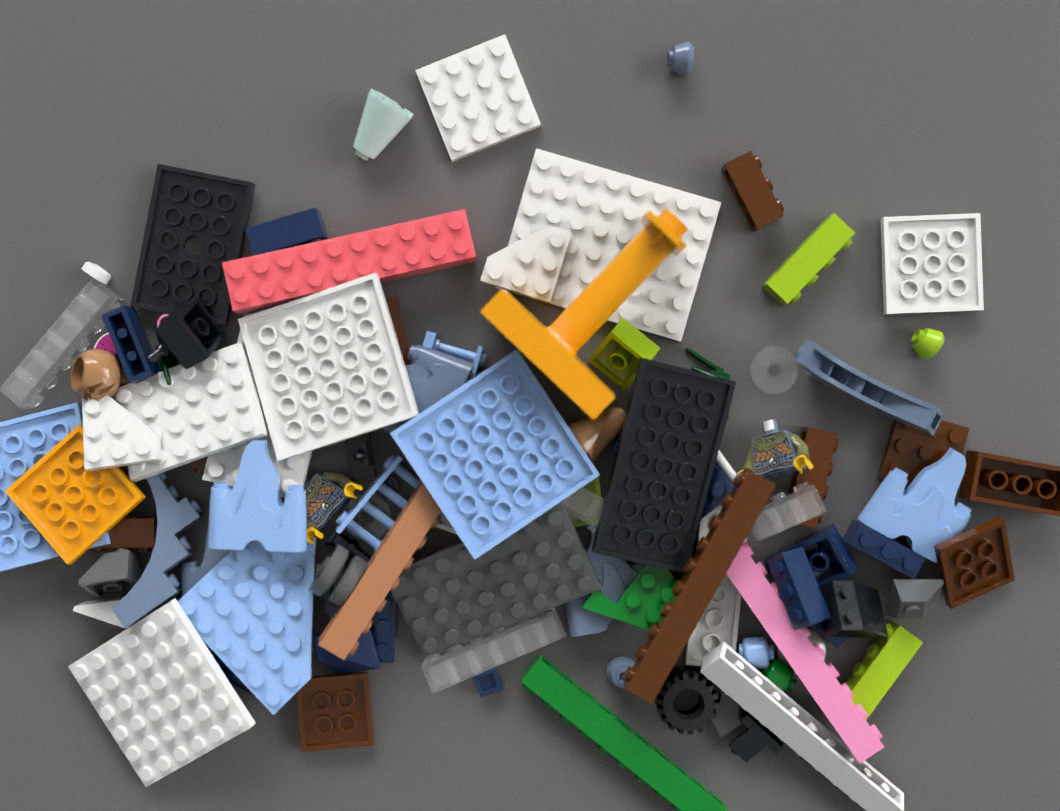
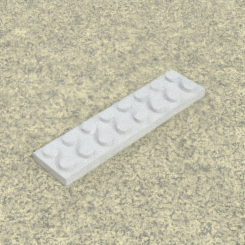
M721 506L717 507L700 521L697 544L702 537L707 536L710 530L708 525L714 515L718 516L722 509ZM727 574L724 576L686 643V665L702 666L704 656L722 642H725L736 651L741 594Z

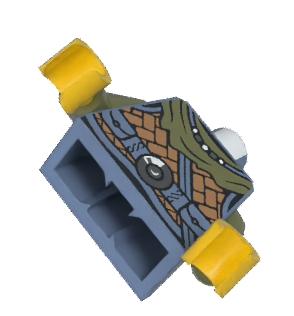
M767 420L762 423L765 435L753 438V445L750 446L743 469L740 471L743 472L746 468L762 478L768 479L796 471L803 473L802 470L807 469L806 466L812 469L813 464L809 461L808 445L797 434H792V432L787 430L779 431L777 420Z
M319 472L312 479L306 475L304 490H306L307 542L315 545L313 542L315 535L320 539L323 538V534L317 528H323L349 497L357 499L354 495V490L362 491L363 487L361 485L355 484L345 474L339 472Z

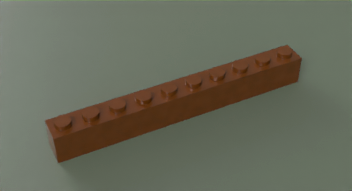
M746 468L743 472L739 471L734 478L733 485L735 486L732 492L724 496L720 505L722 507L718 516H713L708 525L710 530L707 536L702 537L696 546L698 552L694 559L690 558L684 567L685 575L681 581L677 580L671 591L673 594L669 603L666 601L661 607L659 621L657 624L653 623L647 633V637H649L645 645H640L635 654L636 661L632 667L629 666L623 675L625 689L651 704L776 487L775 484Z

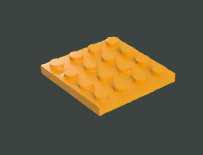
M78 425L5 490L6 494L67 565L73 564L146 498L120 467L94 471L84 469L83 425Z

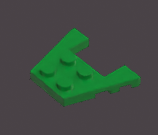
M643 564L616 603L597 590L590 593L582 607L649 630L653 623L657 624L661 617L659 612L666 601L669 603L673 594L671 591L676 580L668 569Z

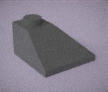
M124 548L104 553L78 580V585L98 599L126 596L142 576L139 559L131 551Z
M894 579L884 610L885 616L908 619L933 616L944 585L943 579Z

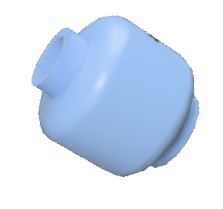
M745 637L742 643H738L739 655L756 669H765L769 666V660H774L773 645H768L765 637Z

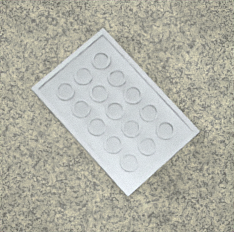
M243 342L215 351L209 358L188 369L181 365L169 368L171 385H167L164 373L161 371L157 375L139 383H129L121 386L114 394V399L117 403L160 436L161 460L127 465L130 481L137 482L267 435L253 371L245 343Z

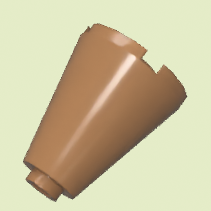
M611 406L604 409L594 420L590 416H586L567 424L592 464L622 431L626 413L620 407Z

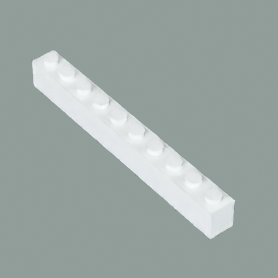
M722 642L704 656L700 672L708 680L717 685L745 711H748L763 726L767 727L781 741L785 742L799 756L803 757L815 770L828 778L833 785L846 793L851 800L855 801L866 811H904V793L868 762L863 761L859 763L843 741L729 645Z

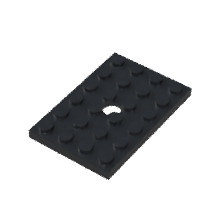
M158 164L130 307L170 314L174 308L197 296L217 324L228 326L232 305L222 263L241 259L246 236L245 228L248 226L255 184L253 182ZM193 236L199 237L203 243L202 250L196 255H190L185 249L186 241Z

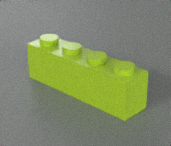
M835 213L829 215L771 275L762 287L782 306L788 303L794 304L801 297L800 291L805 285L810 287L819 278L817 273L822 267L827 269L836 260L833 256L839 250L843 252L852 243L850 238L855 232Z
M894 621L886 624L888 638H878L875 643H872L866 650V656L862 662L857 663L852 669V675L848 681L841 684L846 683L854 695L850 699L855 706L860 703L868 717L923 644L921 640Z

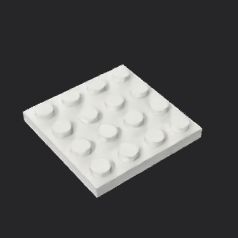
M505 34L415 70L452 162L541 127Z
M980 213L880 218L884 315L984 310Z

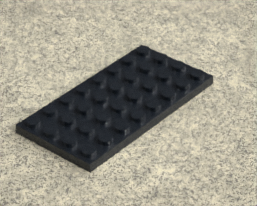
M640 358L591 550L593 553L686 573L684 572V567L691 558L736 381Z

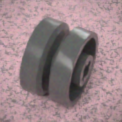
M337 544L331 554L325 558L309 588L310 592L320 597L327 592L330 586H333L328 595V603L336 608H340L348 598L368 564L366 560L356 555L344 566L349 557V550L340 544Z

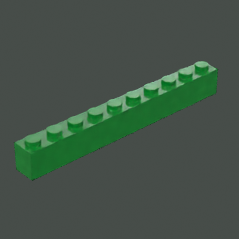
M541 654L537 655L521 675L522 687L531 695L536 693L541 697L543 705L550 710L553 708L560 713V718L568 725L573 723L579 728L578 732L585 739H593L598 743L597 747L606 755L609 753L616 758V763L624 770L629 768L635 773L634 777L641 784H649L654 788L653 792L663 801L665 799L670 801L675 811H728L721 799Z

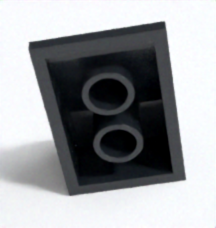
M832 580L819 587L831 615V618L822 621L824 637L888 638L877 589L854 581Z

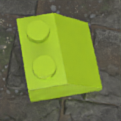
M622 317L589 357L588 361L625 390L635 380L640 358L652 360L660 347Z

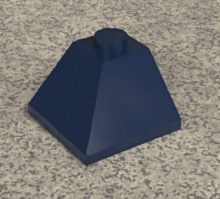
M370 629L366 634L362 633L357 640L359 642L357 649L353 655L348 654L345 660L318 645V639L323 631L312 638L319 662L337 674L374 670L381 667Z

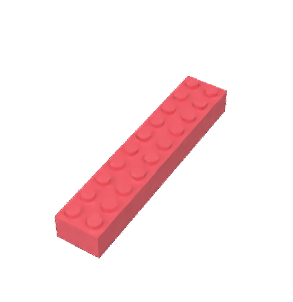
M463 209L223 262L222 265L232 310L238 315L273 308L373 273H377L380 282L385 283L476 262V254L466 211Z

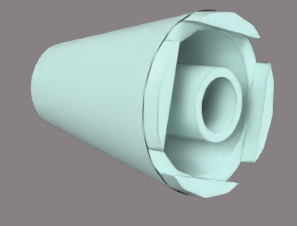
M371 88L353 145L357 150L355 154L366 161L369 158L375 159L412 119L414 114L406 108L402 109L397 102Z

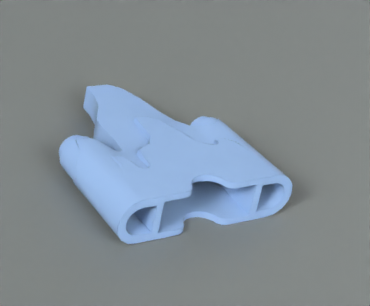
M255 439L245 447L234 487H229V482L225 481L214 482V487H211L208 547L212 549L243 550L246 545L256 540L263 544L266 551H306L307 505L304 485H289L288 490L285 492L284 503H282L280 477L278 470L270 459L267 440Z
M949 448L939 461L923 468L905 490L908 474L895 467L893 471L890 470L858 516V519L890 539L905 535L907 544L911 546L914 552L937 563L934 545L961 534L971 517V508L961 502L954 505L955 496L966 468L965 456Z

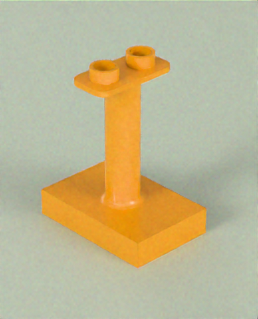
M667 208L658 217L650 210L647 211L641 221L644 227L550 326L546 327L513 294L503 289L480 311L593 420L615 398V394L576 354L671 253L677 256L687 247L680 238L687 232L688 228Z

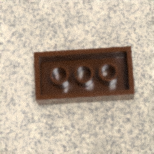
M967 450L966 468L961 480L959 498L1060 517L1059 466Z

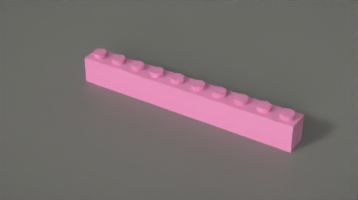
M745 541L728 569L727 576L857 761L862 763L884 748V745L879 740L883 737L874 724L869 726L865 720L868 714L860 703L855 706L850 699L854 696L846 683L841 685L836 678L840 676L832 663L827 665L822 657L825 656V653L817 642L812 645L808 639V636L811 635L808 629L804 627L794 631L785 606L779 598L780 594L775 582L770 584L765 576L768 572L760 562L755 564L751 558L754 552Z

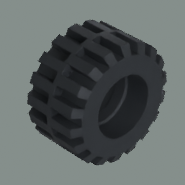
M684 666V670H680L679 667L674 668L675 672L669 673L655 698L657 710L663 722L667 723L671 730L676 728L680 734L687 730L688 735L694 734L693 730L696 729L698 732L704 731L702 726L706 724L709 727L712 724L710 718L715 719L717 716L715 709H719L718 695L712 683L698 669L694 668L691 670L690 667ZM693 689L699 692L698 703L692 709L681 711L673 707V700L680 691Z

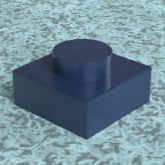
M496 665L473 672L480 697L504 689Z

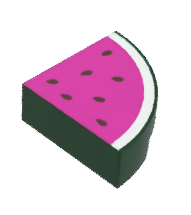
M109 332L102 334L95 342L93 349H101L111 352L113 355H118Z

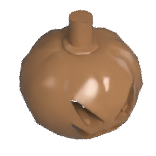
M89 349L79 354L74 360L71 370V387L80 398L88 400V397L89 400L95 398L100 400L107 395L113 397L120 384H129L127 376L121 374L119 360L111 352L101 349Z

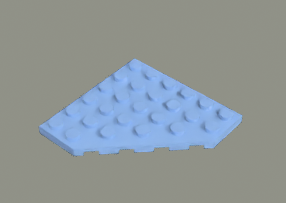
M315 536L313 538L315 545L307 542V550L303 552L266 551L263 544L256 540L246 545L243 550H232L178 601L201 639L273 715L312 678L314 594L309 591V588L315 579V549L317 541Z

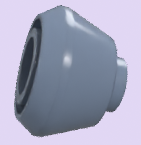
M685 42L673 46L672 51H668L667 66H671V71L685 77L689 75L693 68L694 46L690 42Z
M619 656L611 660L606 669L609 683L615 688L625 689L623 675L629 666L632 667L635 661L626 656Z

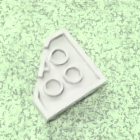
M548 225L488 256L480 281L550 303L572 232Z
M108 395L100 400L98 398L90 400L88 397V400L82 398L85 470L94 471L161 460L160 436L117 403L116 400Z

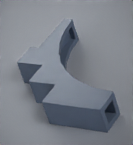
M806 339L804 345L797 352L795 362L806 370L805 374L811 379L840 391L849 399L874 408L878 413L934 436L945 415L937 406L903 393L849 366L813 341Z
M164 472L146 478L156 503L158 522L156 542L150 561L142 576L128 594L111 607L125 628H129L181 592L178 588L181 585L173 573L169 575L167 572L190 557L192 554L189 549L192 547L184 536L180 538L178 535L203 519L200 515V512L203 510L195 499L190 501V499L185 497L181 501L177 500L181 496L173 485L167 486L164 481L167 478Z

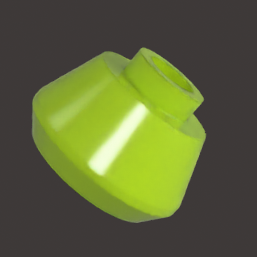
M930 328L917 330L911 338V341H913L912 347L920 359L932 358L942 347L945 340L941 331Z

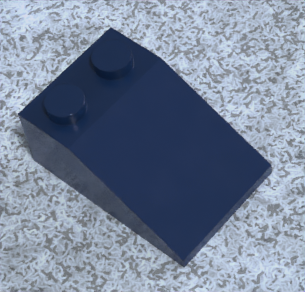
M834 524L811 533L765 559L767 564L766 560L773 556L803 547L819 587L832 580H843L853 576L857 568L855 560Z

